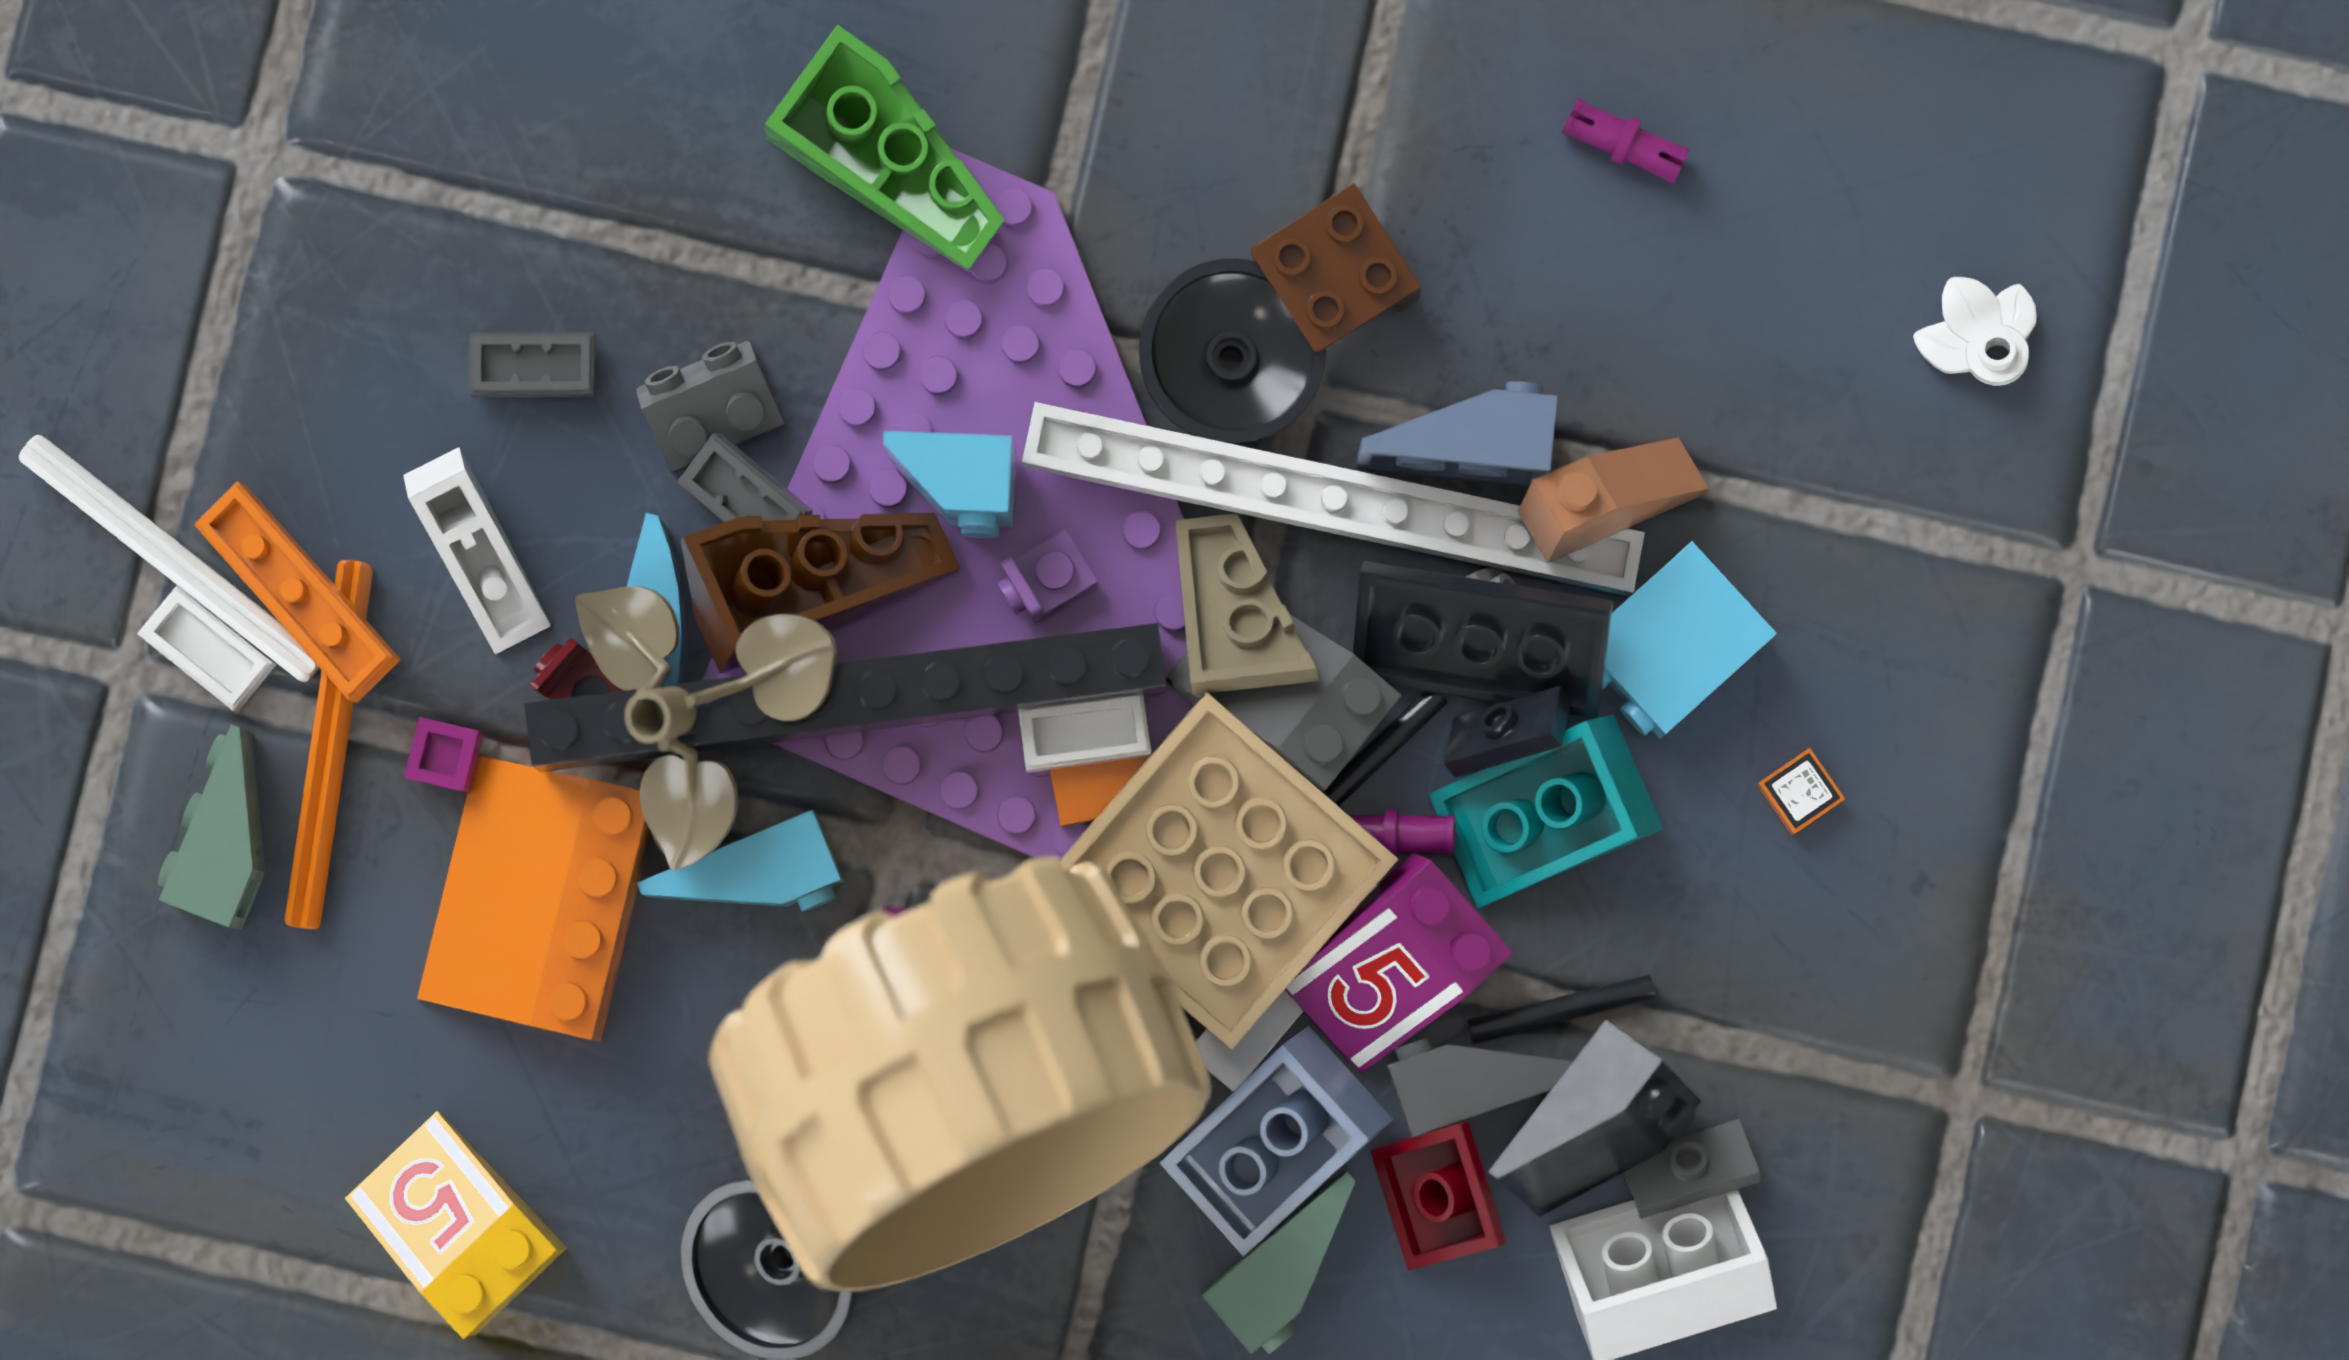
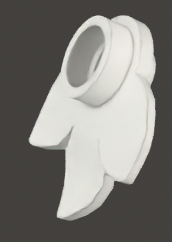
M1966 277L1950 278L1946 283L1942 296V314L1945 321L1917 331L1914 334V342L1917 349L1931 365L1944 373L1971 372L1979 381L1994 386L2006 385L2017 380L2027 368L2029 348L2026 339L2036 325L2037 313L2032 297L2021 284L2008 287L1996 297L1987 286L1978 280ZM1992 346H2003L2009 351V354L2004 359L1994 360L1987 356L1986 351Z

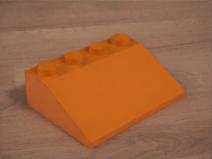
M479 756L470 793H467L417 999L580 1038L601 1041L638 891L637 882L641 878L652 833L643 816L640 804V790L555 771L539 772L531 766Z

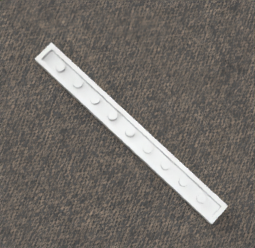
M1034 402L1021 467L1625 596H1630L1634 593L1645 532L1625 529L1547 563L1517 512L1520 507L1519 505Z

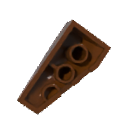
M935 512L862 514L859 518L820 519V515H799L797 520H762V516H744L684 536L681 540L694 616L720 674L741 667L736 656L737 641L752 623L762 618L781 614L798 615L814 620L828 631L950 576L960 569Z

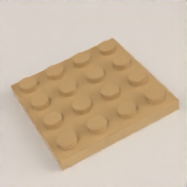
M1206 693L1059 861L1063 870H1068L1080 863L1091 862L1109 875L1159 957L1181 1007L1232 1050L1396 863L1398 858L1255 735L1214 697Z

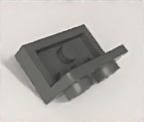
M745 341L738 345L735 342H725L716 345L703 354V360L681 369L677 366L662 368L649 375L645 380V384L636 389L642 412L670 473L690 465L713 433L723 434L736 445L785 424L750 341Z

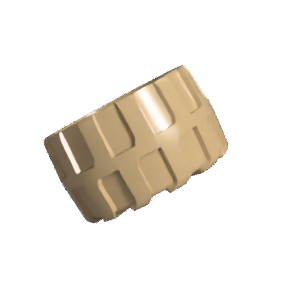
M1058 857L1029 859L1008 877L988 882L978 872H973L941 883L932 894L930 903L896 918L879 910L842 929L830 940L825 948L823 957L817 961L790 962L761 983L748 997L743 1010L734 1012L722 1023L713 1039L709 1053L711 1070L735 1131L744 1163L801 1269L813 1284L822 1289L848 1292L888 1286L941 1270L1005 1244L1064 1215L1119 1183L1166 1150L1197 1121L1211 1094L1208 1071L1172 983L1159 957L1153 950L1113 881L1103 869L1091 862L1080 863L1068 870H1063Z

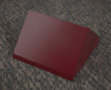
M1468 1121L1456 1122L1415 1137L1402 1139L1370 1150L1408 1271L1507 1244Z

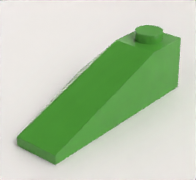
M838 24L765 123V138L827 182L966 271L970 270L1005 221L964 163L956 157L937 131L929 115L924 109H921L907 90L891 63Z

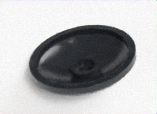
M1219 259L1196 265L1184 271L1160 291L1151 304L1143 322L1139 343V363L1144 384L1150 397L1163 415L1174 425L1192 436L1242 445L1258 442L1280 433L1305 412L1314 399L1322 381L1326 364V349L1320 353H1315L1311 349L1255 261ZM1228 350L1235 351L1241 357V366L1234 370L1225 369L1219 362L1220 354Z
M751 1176L738 1178L719 1186L704 1197L691 1213L686 1223L681 1243L683 1277L688 1293L698 1312L720 1337L741 1351L756 1357L769 1360H793L815 1353L840 1333L852 1313L857 1291L848 1292L822 1289L811 1282L797 1262ZM783 1247L791 1253L793 1260L785 1254Z

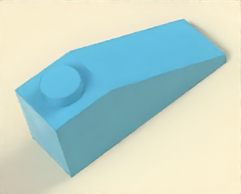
M811 810L714 850L690 866L679 870L668 869L639 881L637 884L641 894L651 898L789 907L798 903L801 912H805L836 899L833 888L844 884L845 880L818 814Z

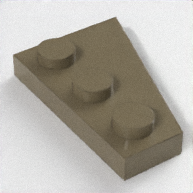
M1238 514L1175 520L1192 694L1198 695L1319 681L1317 667L1310 653L1303 647L1295 631L1294 622L1285 605L1281 604L1270 583L1267 570Z

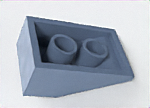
M1521 381L1507 382L1505 390L1493 389L1362 438L1357 455L1356 469L1530 487L1533 479L1549 473L1551 469L1557 395L1543 394L1544 386L1540 384Z
M1308 1026L1284 1043L1176 1146L1160 1164L1244 1257L1394 1119Z

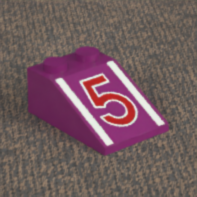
M1412 853L1361 901L1284 990L1359 1073H1363L1467 997L1513 951L1431 860Z

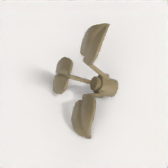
M626 586L606 591L579 594L575 597L578 619L585 641L598 667L616 687L622 690L638 689L636 695L629 700L625 709V722L629 732L641 742H658V747L661 751L672 750L680 754L666 755L654 761L642 777L639 794L643 816L652 834L663 849L670 869L679 870L700 861L720 845L733 826L738 810L736 783L726 765L715 760L698 763L697 751L693 747L677 740V737L686 734L693 726L696 717V706L753 686L755 702L766 715L782 721H795L807 717L822 705L829 693L837 656L835 640L822 625L806 617L781 614L762 618L752 623L743 632L736 644L737 659L748 675L698 693L688 694L684 689L677 686L660 688L671 672V666L665 658L675 651L680 636L675 612L670 603L661 594L653 589L642 586Z

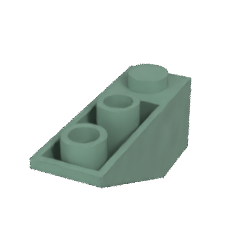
M231 724L227 735L219 734L210 748L206 760V769L211 770V774L203 793H194L185 809L182 827L188 830L179 852L172 850L166 857L159 873L158 885L164 887L159 901L228 928L242 930L265 875V861L253 733Z

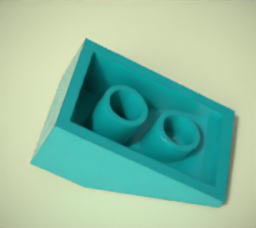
M1614 714L1587 720L1565 730L1562 747L1477 771L1428 794L1437 816L1455 814V858L1477 909L1664 829Z

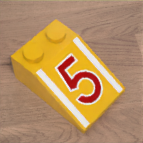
M440 1111L433 1114L345 1198L417 1290L463 1339L475 1336L567 1249L559 1238Z

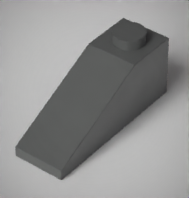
M1428 1037L1394 1049L1398 1061L1385 1067L1409 1137H1415L1552 1090L1573 1061L1449 1044L1434 1049L1431 1039Z

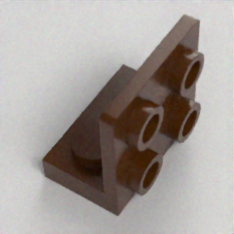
M1355 183L1257 243L1251 249L1253 259L1315 353H1320L1393 306L1400 312L1419 300L1421 285Z

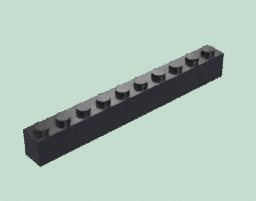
M1158 623L837 663L834 667L829 693L822 705L807 717L795 721H782L766 715L755 702L752 686L696 706V717L693 726L686 734L677 737V740L693 747L697 752L1011 713L1018 712V709L1116 696L1143 693V696L1160 694L1165 692L1166 680ZM747 675L663 685L660 688L677 686L684 689L688 694H694ZM638 689L524 703L531 765L539 772L680 754L672 750L661 751L658 747V742H641L629 732L625 722V709L629 700L636 695Z

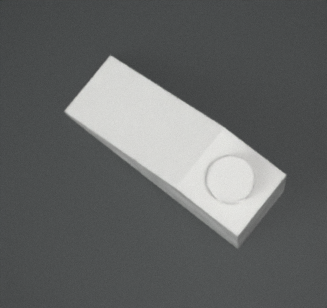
M458 447L403 475L409 501L494 653L497 654L551 627L491 504L461 449Z

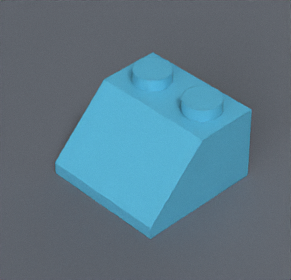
M884 431L883 444L891 462L950 526L961 528L962 536L999 537V528L1013 529L1016 452L1012 436Z

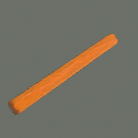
M341 560L337 564L335 585L366 619L373 576L372 566L361 561ZM321 671L284 918L286 925L290 927L310 930L318 929L321 925L354 702L349 701L323 671Z

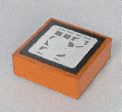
M1810 748L1756 784L1791 836L1845 800V797Z

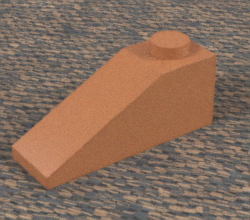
M1677 437L1586 456L1533 479L1517 512L1546 562L1550 563L1705 495L1709 487L1681 440Z

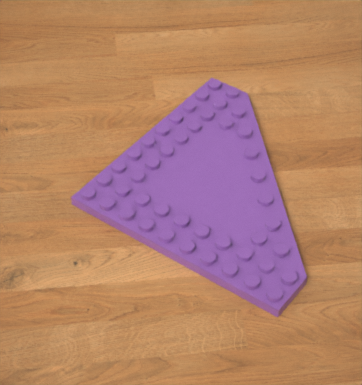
M951 149L956 157L964 163L1005 221L969 271L964 270L904 230L902 231L787 489L813 510L811 515H820V519L859 518L862 514L935 512L960 569L950 576L828 630L833 636L837 647L835 664L1158 623L1166 677L1187 652L1175 520L1184 518L1177 500L1021 467L1034 402L1147 426L1055 193ZM884 431L1012 436L1016 452L1013 529L999 528V537L962 536L961 528L950 526L891 462L883 444ZM1067 529L1097 579L1098 585L1035 623L1027 610L1015 615L997 585V582L1006 578L1000 563L1009 557H1012V559L1019 557L1062 530ZM712 657L702 681L748 674L742 666L720 674ZM1167 682L1164 693L1144 695L1152 751L1194 707L1191 702ZM1019 712L770 743L1032 858L1058 857L1060 860L1093 822L1060 827L1050 770L1026 773Z

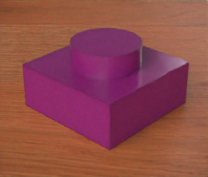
M419 717L404 778L469 794L484 733Z

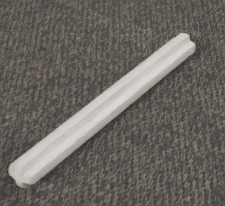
M36 435L23 447L19 454L20 462L301 682H307L316 674L320 667L278 620L48 439L41 435Z

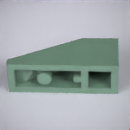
M1344 1171L1201 1293L1250 1354L1255 1352L1260 1346L1270 1354L1297 1331L1291 1320L1300 1313L1356 1182L1348 1171Z

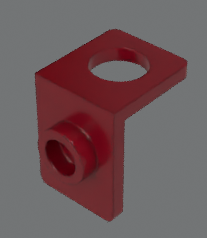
M570 638L563 646L560 643L555 644L544 654L534 668V672L538 675L530 683L533 689L548 700L573 697L575 686L581 680L588 677H596L603 680L609 692L624 691L607 679L598 667L592 654L573 638Z

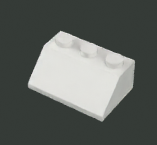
M1738 1189L1640 1219L1635 1203L1631 1200L1549 1225L1576 1316L1593 1360H1613L1777 1309L1768 1258Z

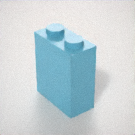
M1691 541L1612 613L1603 689L1609 684L1626 702L1620 707V711L1638 732L1646 736L1652 731L1661 739L1777 633L1695 543Z

